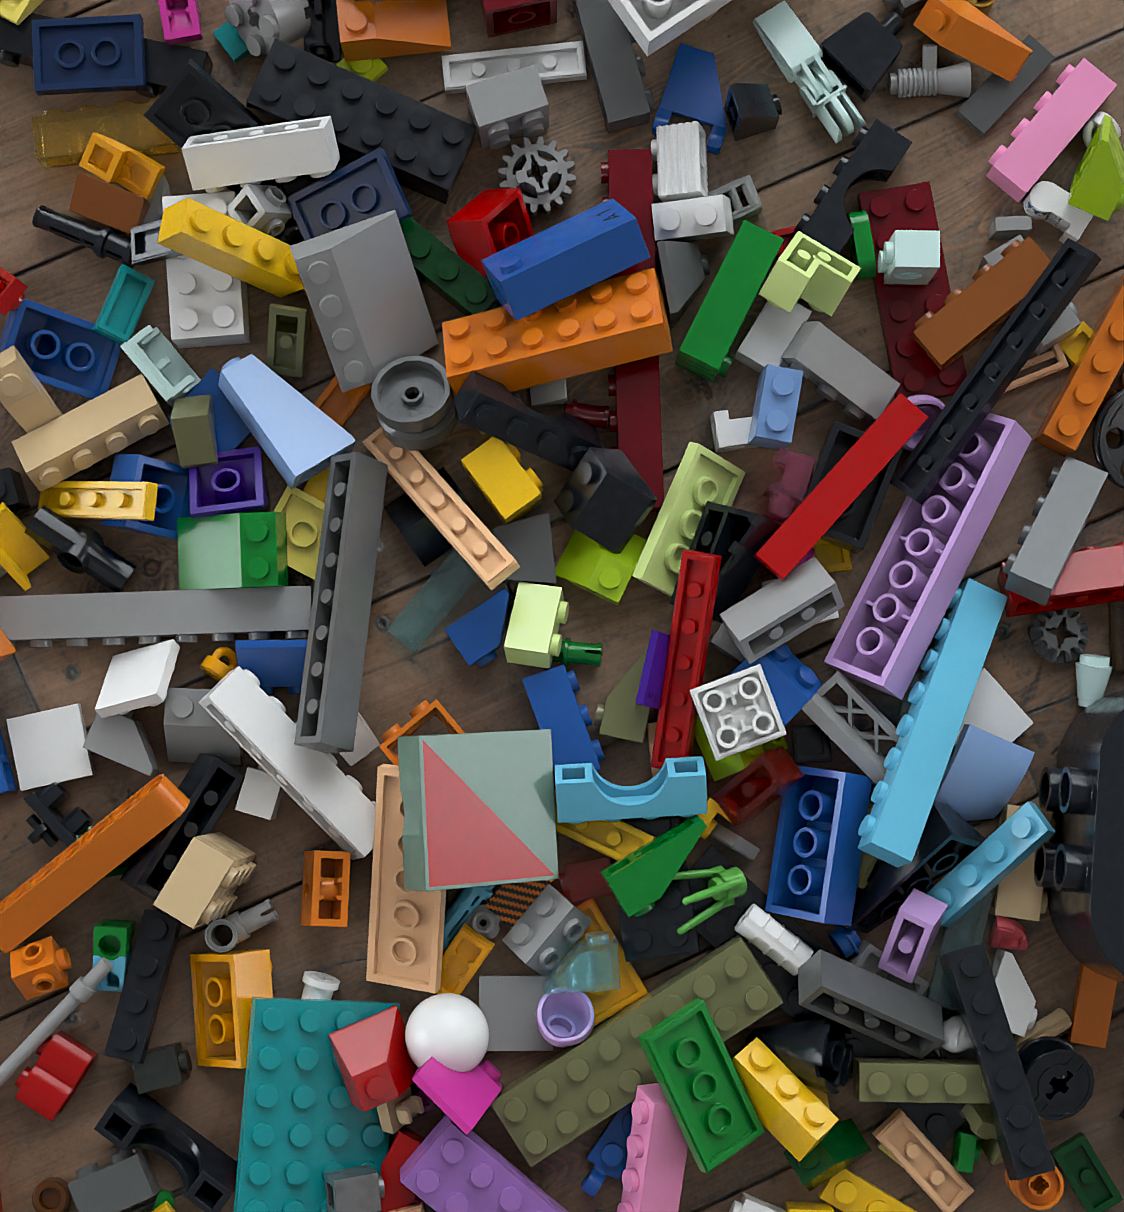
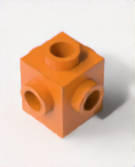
M52 936L10 951L11 979L26 1000L69 985L68 969L72 968L69 953L65 947L60 949Z

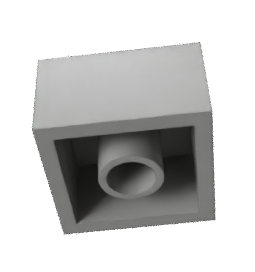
M535 64L465 86L468 109L473 124L477 127L476 133L482 149L489 146L490 149L505 147L511 142V139L523 135L524 138H533L542 134L545 131L544 129L549 127V104Z

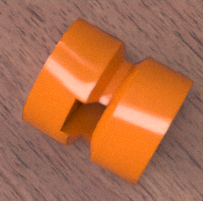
M1056 1166V1170L1021 1180H1009L1005 1167L1004 1177L1006 1185L1022 1203L1031 1209H1050L1059 1202L1064 1191L1063 1176Z

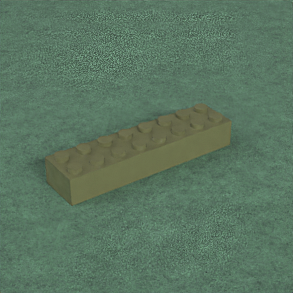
M738 934L594 1028L584 1041L563 1048L502 1088L491 1103V1106L530 1167L634 1101L637 1085L658 1083L637 1037L696 998L704 1000L723 1042L783 1004L780 993L742 935Z

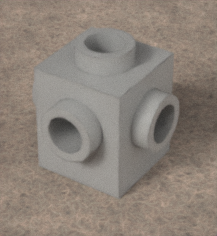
M246 184L226 208L233 219L272 237L279 235L284 230L286 222L293 216L284 193L276 186Z

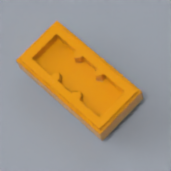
M464 923L442 955L441 986L436 994L453 993L460 995L495 944Z

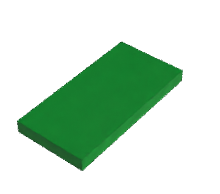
M696 998L637 1037L700 1172L709 1173L765 1133L703 999Z

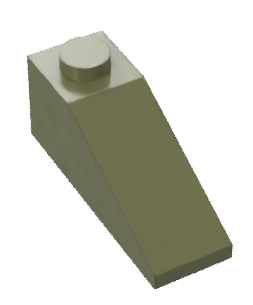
M648 647L608 695L605 705H597L593 725L600 727V735L643 743L650 708L636 705L635 702Z

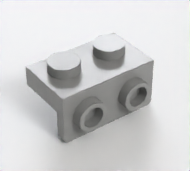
M548 884L502 941L526 965L546 977L559 964L573 944L583 935L592 920L575 907L555 887Z

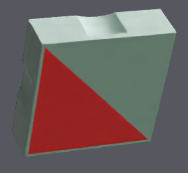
M551 729L398 737L400 792L405 813L402 834L405 890L436 891L559 879Z

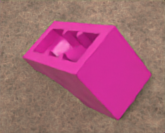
M158 0L167 46L203 39L199 0Z

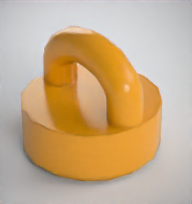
M219 647L211 656L207 655L200 665L201 670L219 682L228 672L238 667L237 655L228 647ZM222 656H226L229 659V665L220 661Z

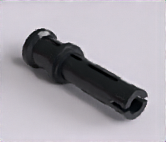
M40 205L36 209L32 220L34 227L92 249L99 258L109 257L132 269L136 266L132 264L131 239L116 234L113 228L103 227L100 229L68 215L56 212L44 205Z

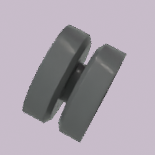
M405 356L390 362L378 372L372 383L371 399L383 433L396 447L409 451L426 450L441 444L452 434L458 423V413L453 401V390L446 377V369L427 357Z

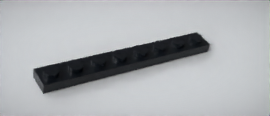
M1067 238L890 481L892 485L919 504H923L1102 260L1095 252Z

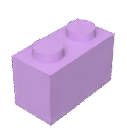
M914 888L897 913L877 967L912 984L927 961L948 904Z

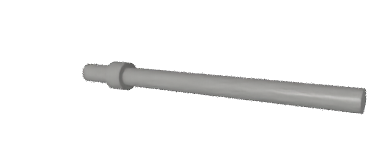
M103 957L85 977L80 976L69 987L70 993L0 1066V1087L81 1002L86 1003L96 992L95 987L114 968L108 959Z

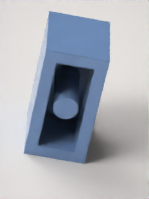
M769 364L761 371L748 438L749 445L784 451L791 444L803 371Z

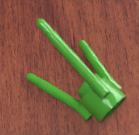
M722 865L710 869L676 873L673 880L712 878L708 881V889L683 898L682 903L684 905L698 902L711 896L715 900H719L679 927L677 930L678 934H684L721 909L735 904V898L746 894V878L738 867L725 870Z

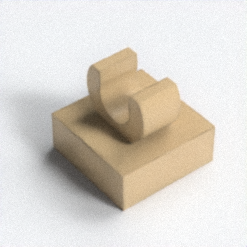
M410 1086L399 1097L377 1106L382 1132L394 1134L405 1124L413 1122L412 1118L417 1113L422 1114L424 1112L422 1098L412 1096Z

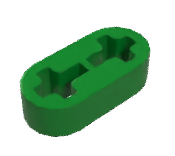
M866 211L847 213V219L854 228V232L848 239L851 262L861 268L855 279L875 278L876 258L868 214Z

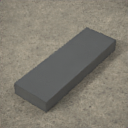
M1030 34L1022 43L1033 50L1014 81L1010 82L992 73L955 113L981 138L1056 58Z

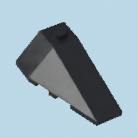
M934 801L912 862L897 868L881 860L854 904L851 926H845L848 929L864 933L870 932L896 915L905 902L904 900L907 899L914 888L927 894L934 887L932 885L933 881L948 871L951 872L986 839L950 806Z

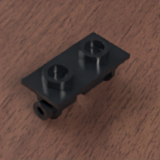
M307 0L309 6L304 8L306 19H311V25L308 33L304 36V51L328 62H340V34L336 0Z

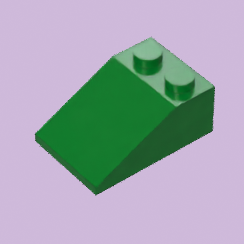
M254 512L221 514L199 518H177L179 590L288 587L285 513Z

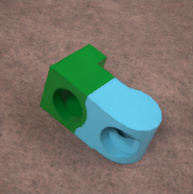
M102 919L94 926L93 967L103 957L108 959L114 966L95 987L96 991L122 992L131 960L135 921Z

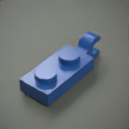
M634 1101L615 1112L586 1156V1159L594 1165L582 1181L581 1189L592 1197L600 1189L607 1174L618 1180L626 1168L628 1155L627 1138L631 1134L633 1119L631 1108Z

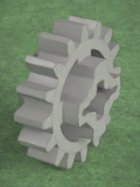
M539 136L537 144L533 145L528 137L524 138V147L521 149L515 144L511 145L513 156L503 155L502 163L507 168L498 169L499 178L505 179V181L499 184L500 188L520 187L521 193L528 192L536 197L531 198L522 194L525 206L531 209L532 217H536L538 209L542 208L547 216L550 215V206L553 204L557 208L562 209L563 201L561 197H572V190L567 185L576 184V176L568 174L575 170L574 161L565 162L568 157V150L563 149L557 152V141L555 140L549 146L544 145L543 136ZM539 155L548 157V158H550L552 161H547V160H545V159L539 157ZM525 159L522 170L516 171V174L513 175L517 165ZM532 165L535 166V170L538 171L539 175L543 176L542 189L539 183L536 182V179L532 177ZM558 179H561L557 189L550 194L549 189L551 185L558 182Z

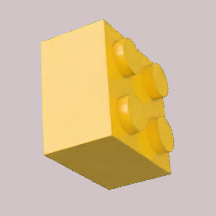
M491 437L461 459L465 472L503 523L508 524L519 520L542 503L541 491H543V488L541 486L543 484L530 467L524 470L519 464L522 461L520 459L521 454L515 446Z

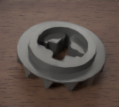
M1072 609L1041 612L1034 618L1031 624L1030 640L1035 651L1043 659L1052 663H1068L1078 658L1080 654H1083L1090 640L1088 638V624L1084 622L1080 612H1075ZM1063 621L1064 632L1074 637L1065 638L1057 648V636L1048 631L1057 629Z

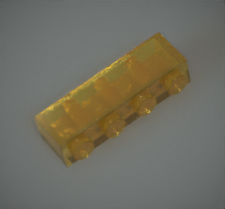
M158 97L149 100V103L143 104L120 101L115 103L114 107L100 108L95 105H85L79 107L78 111L64 112L59 109H49L43 111L42 115L32 116L35 156L45 169L79 165L90 137L95 132L120 142L147 157L182 153V149L143 116Z

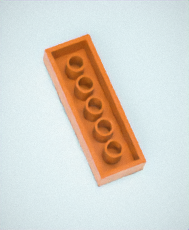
M654 268L597 282L517 321L504 307L442 322L446 377L455 396L471 371L503 384L509 392L673 351L664 296Z

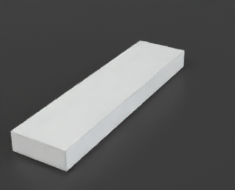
M583 41L441 56L446 94L466 92L465 86L532 64L536 65L542 84L587 79Z

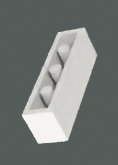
M331 116L190 136L182 147L193 191L205 189L207 193L222 191L229 185L240 184L242 188L246 184L259 185L262 181L275 179L277 183H284L296 179L299 175L310 174L313 178L324 177L335 170L340 160Z

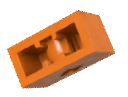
M304 851L301 926L347 927L351 852Z

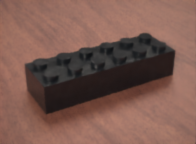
M276 38L246 100V108L266 125L331 116L340 159L352 163L380 147L385 150L400 185L443 204H446L473 144L477 128L474 125Z

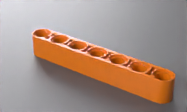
M160 774L152 779L0 902V950L4 953L10 952L181 816L188 807L190 799L164 774Z

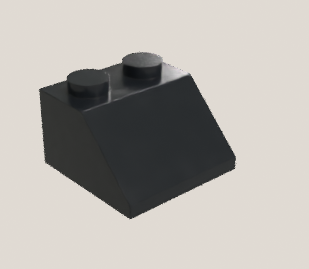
M589 447L554 500V503L572 528L612 552L621 553L658 499L622 450Z

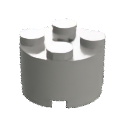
M229 0V5L224 9L226 20L236 28L238 34L246 43L248 51L254 56L268 54L275 38L290 44L304 37L311 25V19H306L304 8L309 6L307 0Z

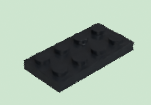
M190 59L143 115L181 149L190 136L266 125L192 59ZM275 179L264 180L259 185L276 186L279 189L284 183H277ZM240 184L227 186L230 191H235L236 195L243 189Z
M662 816L652 820L629 818L620 821L649 835L658 837L678 825L680 817ZM610 857L611 865L617 862V860ZM686 860L678 872L688 871ZM689 879L672 880L662 897L654 902L655 906L641 916H635L634 914L628 917L617 902L626 962L701 951L697 926L682 935L677 932L679 927L695 917L693 903L688 905L682 903L683 898L692 895Z

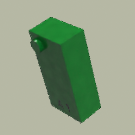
M746 220L743 221L678 351L675 365L711 383H714L718 374L725 377L734 359L728 353L779 253L784 239Z

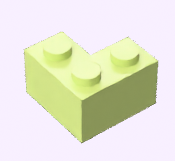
M798 231L777 260L759 295L766 298L772 306L784 309L789 313L801 298L808 302L812 309L818 312H825L832 317L861 268Z

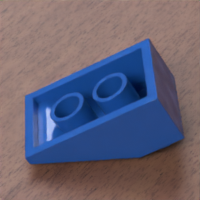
M25 298L16 310L9 311L0 339V353L14 345L40 383L88 399H94L108 391L122 348L120 347L121 344L93 331L95 323Z

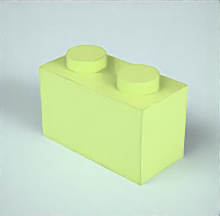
M519 581L504 643L507 662L550 669L553 656L558 657L561 650L562 635L558 634L560 623L566 624L569 613V602H564L562 587Z

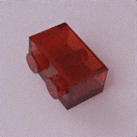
M781 746L762 753L712 797L731 823L737 826L757 817L805 775L784 747Z

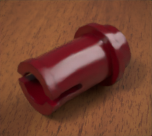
M573 399L572 402H565V413L595 427L606 429L609 406L577 403V399Z

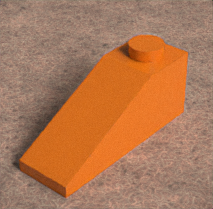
M928 0L913 24L940 46L1010 82L1014 81L1033 50L966 0Z

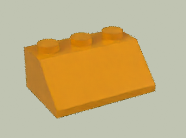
M242 949L223 953L206 952L190 954L197 1065L246 1068L252 997L273 998L270 949Z

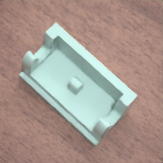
M148 325L120 346L164 400L172 407L174 406L175 399L186 397L201 381L157 327L152 328Z

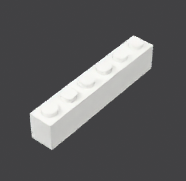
M240 666L228 672L198 703L344 852H351L352 860L366 857L373 849L376 802H371L362 793L363 788L355 778L350 775L345 776L336 766L338 764L337 760L331 753H324L294 744L297 722L294 723L285 714L286 708L277 698L269 697L259 687L260 681L252 672L247 669L242 670Z

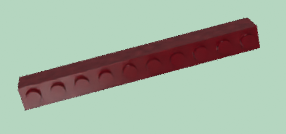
M651 149L608 150L607 162H601V184H608V197H602V203L613 198L636 217L650 258L604 280L654 268L656 272L655 237L651 206L653 204ZM659 355L616 365L614 366L615 375H608V395L615 396L616 410L609 411L610 432H617V446H610V449L623 451L658 499L650 512H660L664 502Z

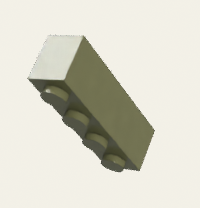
M853 1057V1096L859 1102L990 1104L977 1059Z

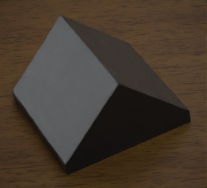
M445 468L439 469L437 471L439 475L477 516L465 495ZM406 493L384 507L424 567L453 548Z

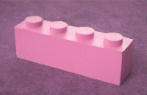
M1085 58L1082 59L1076 68L1071 64L1066 67L1056 80L1060 87L1052 95L1049 91H1046L1033 107L1038 112L1033 119L1029 121L1024 117L1010 134L1015 138L1008 148L1001 145L988 160L993 166L986 174V177L1018 203L1117 86L1115 82Z
M659 1083L637 1085L636 1098L631 1108L633 1118L631 1134L627 1138L628 1155L626 1169L622 1173V1198L617 1212H678L688 1144Z

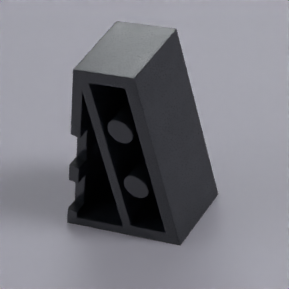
M707 501L689 550L722 556L712 621L723 623L719 614L737 603L762 565L754 557L755 554L781 525L754 512ZM677 584L669 602L673 606L675 604Z

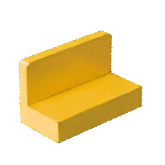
M2 502L0 504V565L27 591L32 587L27 574L48 560L50 556L41 543L24 533L26 527Z

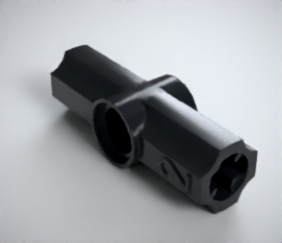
M44 505L35 514L24 532L55 552L58 561L67 570L77 574L85 572L114 592H119L137 567L106 547L103 538L94 529L84 525L76 527Z

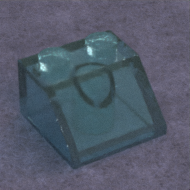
M608 931L587 932L586 939H579L560 960L559 964L544 979V994L621 989L616 937H609Z

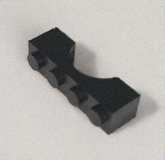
M878 119L874 121L870 129L863 126L852 142L856 150L850 158L843 155L832 172L837 176L831 187L826 184L823 185L813 201L818 207L812 216L807 213L803 215L794 232L800 231L839 255L854 232V228L848 221L844 209L846 192L852 186L863 181L876 180L887 182L911 146L912 141Z
M474 371L470 372L453 399L461 423L570 471L575 470L589 447L604 448L594 425L565 412L559 418L540 414L516 399L503 384Z
M131 1082L110 1104L94 1130L122 1151L144 1149L165 1158L175 1167L183 1180L184 1197L204 1212H220L235 1192L238 1162L146 1093L139 1094L137 1087Z

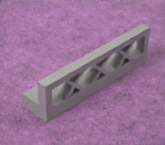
M838 670L801 709L877 785L879 781H883L887 770L883 767L886 757L880 752V740H894L897 743L899 735L896 734L897 728ZM837 683L848 694V706L833 705L824 694ZM842 713H848V719ZM854 713L868 714L874 720V732H860L854 726ZM880 727H881L886 733H880ZM868 739H874V745Z

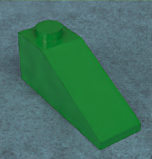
M697 815L689 817L600 872L621 909L628 917L634 914L635 916H641L655 906L654 902L662 897L707 827Z

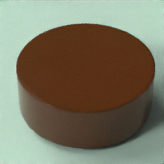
M49 1177L36 1186L32 1194V1203L37 1212H64L72 1200L68 1183L59 1177Z

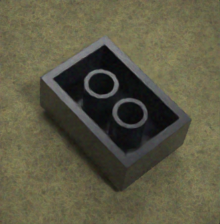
M834 421L828 430L799 505L865 432ZM903 447L820 539L855 554L864 549Z

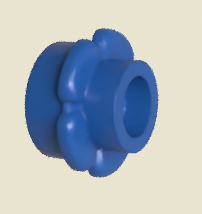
M836 925V930L828 934L837 952L844 959L852 954L858 956L859 950L857 947L862 943L855 930L848 929L847 927L844 928L842 925Z

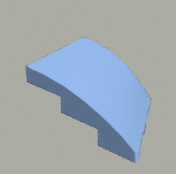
M964 724L952 757L949 758L934 801L950 806L965 821L993 819L1017 790L1035 752L972 725Z

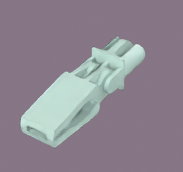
M785 0L753 20V27L789 83L795 81L800 88L799 91L803 100L813 113L812 117L815 118L817 116L835 143L842 140V134L846 137L854 132V127L860 129L866 125V122L845 93L847 86H843L835 73L826 68L821 60V57H823L822 50Z

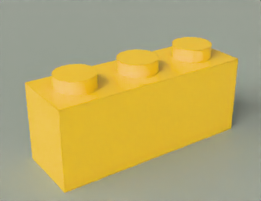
M758 1037L732 1059L761 1124L799 1162L822 1141L839 1121Z

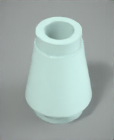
M1080 654L1079 662H1075L1078 706L1088 707L1103 697L1113 668L1109 666L1110 657Z

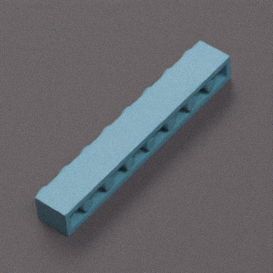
M970 578L958 586L944 618H942L935 632L934 638L936 639L933 647L926 652L922 659L920 669L924 671L920 682H916L910 691L908 701L911 702L908 714L901 718L897 726L896 734L899 735L897 744L890 749L885 758L883 767L887 770L883 781H879L871 796V801L874 802L870 815L865 816L859 827L858 835L861 836L858 849L897 868L912 862L1006 604L1007 596Z

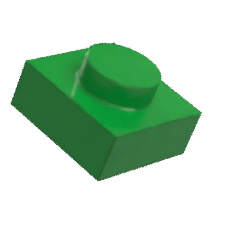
M959 1128L954 1133L951 1165L957 1171L973 1173L974 1163H979L981 1142L977 1140V1135L972 1130Z

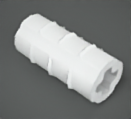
M752 904L746 910L735 926V931L746 938L749 943L760 949L763 955L769 956L778 963V966H782L793 976L798 974V968L811 958L813 954V949L800 940L799 936H795L784 925L773 919L770 913L767 914L755 904Z

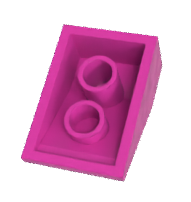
M431 1057L421 1067L417 1068L412 1078L414 1083L466 1135L474 1128L503 1086V1083L499 1080L502 1074L488 1060L484 1063L480 1062L471 1071L459 1072L445 1067Z

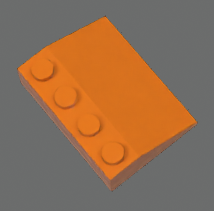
M336 0L340 43L345 62L452 50L446 0H383L372 3L369 0L356 2L354 0Z

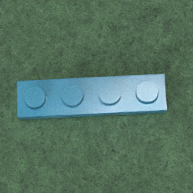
M1027 801L927 893V895L948 904L941 922L942 926H952L1055 833V830L1035 803Z

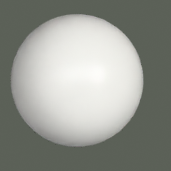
M453 993L431 996L422 1001L408 1019L405 1030L406 1048L410 1058L418 1068L433 1057L449 1069L459 1072L471 1071L481 1062L487 1051L489 1043L487 1020L480 1008L464 996Z

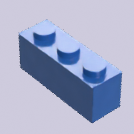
M563 664L522 679L540 730L551 729L554 771L555 765L592 763L595 770L601 769L599 761L605 760L598 739L590 740L586 727L593 724L586 704L578 706L574 692L580 691L574 671L566 672Z

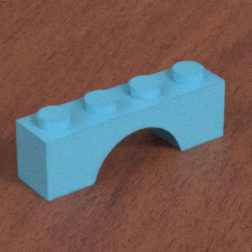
M703 756L666 758L662 768L652 779L636 786H619L606 781L597 773L592 763L555 765L558 823L580 824L585 821L596 820L617 822L629 818L652 820L662 816L693 817L697 814H707V783Z

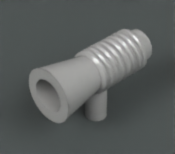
M923 45L922 69L912 68L911 70V68H908L906 70L904 68L902 70L897 69L896 73H889V94L896 95L898 98H911V96L926 97V95L929 97L931 95L936 96L937 94L969 98L971 94L970 62L967 61L937 69V45Z

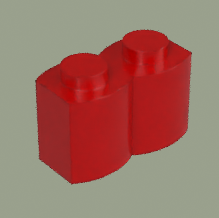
M63 1031L55 1033L53 1037L50 1035L37 1048L36 1054L40 1056L33 1069L27 1066L15 1083L19 1090L14 1098L50 1121H54L60 1116L98 1056L96 1052Z

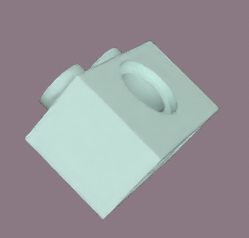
M895 230L889 241L884 243L883 251H879L878 273H884V284L927 285L940 268V231Z

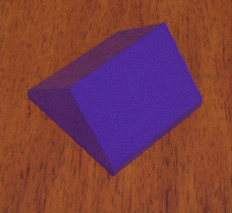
M261 446L217 452L218 464L189 468L191 518L265 509L270 502Z

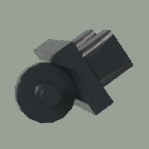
M53 782L41 791L31 792L24 798V801L44 821L42 823L35 814L26 820L34 829L27 838L32 844L43 839L50 848L53 847L59 840L51 832L52 830L69 847L76 841V835L83 834L86 831V827L90 826L93 822V819L81 807H76L66 818L57 809L70 797L60 783Z

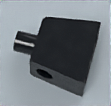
M890 11L880 22L870 12H864L820 44V49L823 52L821 60L865 102L897 59L903 45L895 36L905 27V22L894 11Z

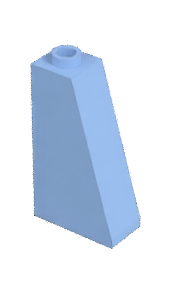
M253 354L243 359L239 357L233 358L222 367L218 382L219 388L290 489L295 488L329 467L331 456L352 452L356 441L351 434Z

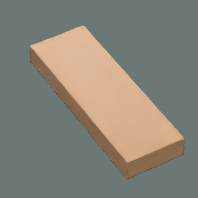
M900 1108L872 1133L943 1212H953L974 1192L973 1188Z

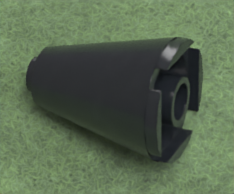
M829 1018L758 1027L747 1036L745 1041L746 1047L758 1037L804 1085L824 1093H839L836 1088L846 1085L852 1068L853 1045H846L845 1033L851 1034V1030L849 1027Z

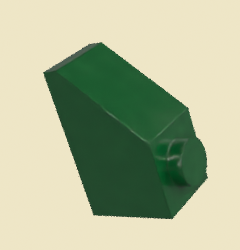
M849 1118L836 1123L822 1141L800 1162L788 1150L783 1153L802 1184L809 1191H812L872 1152L853 1120Z

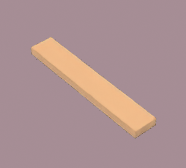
M381 427L362 441L376 460L388 465L387 472L491 591L520 568L514 557L418 450L409 451L396 447L385 437Z

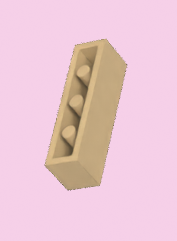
M140 374L12 441V444L26 474L41 492L57 485L60 481L77 472L91 467L96 462L113 453L123 450L132 443L154 434L170 423L143 374Z

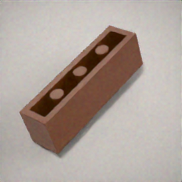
M1030 236L1022 243L1018 239L1012 242L1002 251L1001 255L1003 258L993 267L989 263L984 265L973 275L972 279L974 282L965 290H962L961 287L955 289L944 299L945 306L935 314L929 311L915 323L917 329L913 332L914 340L941 371L946 369L1013 314L1051 262Z

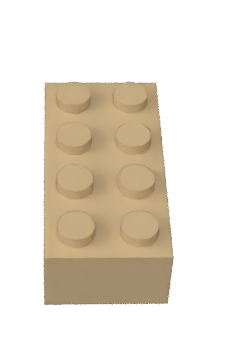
M221 832L195 836L153 905L192 929L208 924L210 921L214 922L217 918L221 919L223 915L227 916L235 905L238 897L234 895L237 887L241 886L242 883L246 884L254 873L257 865L253 863V860L257 854Z

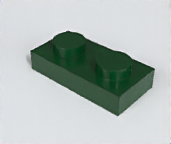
M1079 1132L1050 1150L1052 1157L1086 1212H1104L1124 1200L1083 1133Z

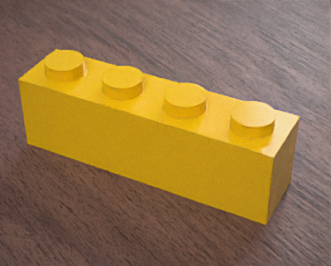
M190 198L181 200L164 209L158 244L280 298L304 289L289 247L291 245Z

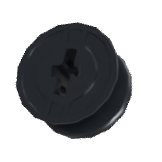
M1042 1036L1030 1040L1018 1050L1038 1116L1046 1120L1060 1121L1074 1116L1086 1106L1092 1096L1095 1083L1093 1070L1086 1059L1076 1053L1070 1043L1059 1037Z

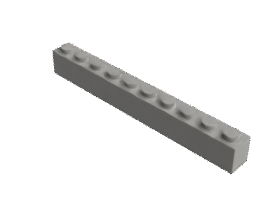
M312 586L0 596V628L15 649L16 642H29V648H52V641H66V647H87L88 640L102 639L103 646L125 645V639L139 638V644L150 645L160 643L161 637H175L176 643H197L198 636H212V642L234 641V635L248 634L249 640H271V634L285 633V639L290 640L307 639L314 588Z

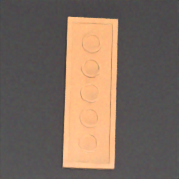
M383 763L378 766L366 981L435 994L441 986L446 890H405L402 843L405 813L400 792L399 766Z

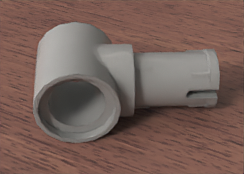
M268 898L242 913L236 911L210 923L205 930L206 944L215 952H227L240 942L250 938V933L273 921L279 920L276 910L267 915L263 914V912L274 907L271 900ZM218 925H227L232 930L233 938L229 944H222L216 939L215 930Z

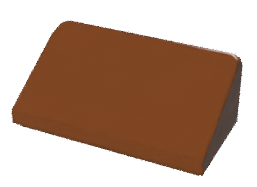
M79 172L75 181L69 211L131 235V228L142 225L150 204L146 198Z

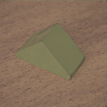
M212 395L175 399L170 421L181 468L218 464Z

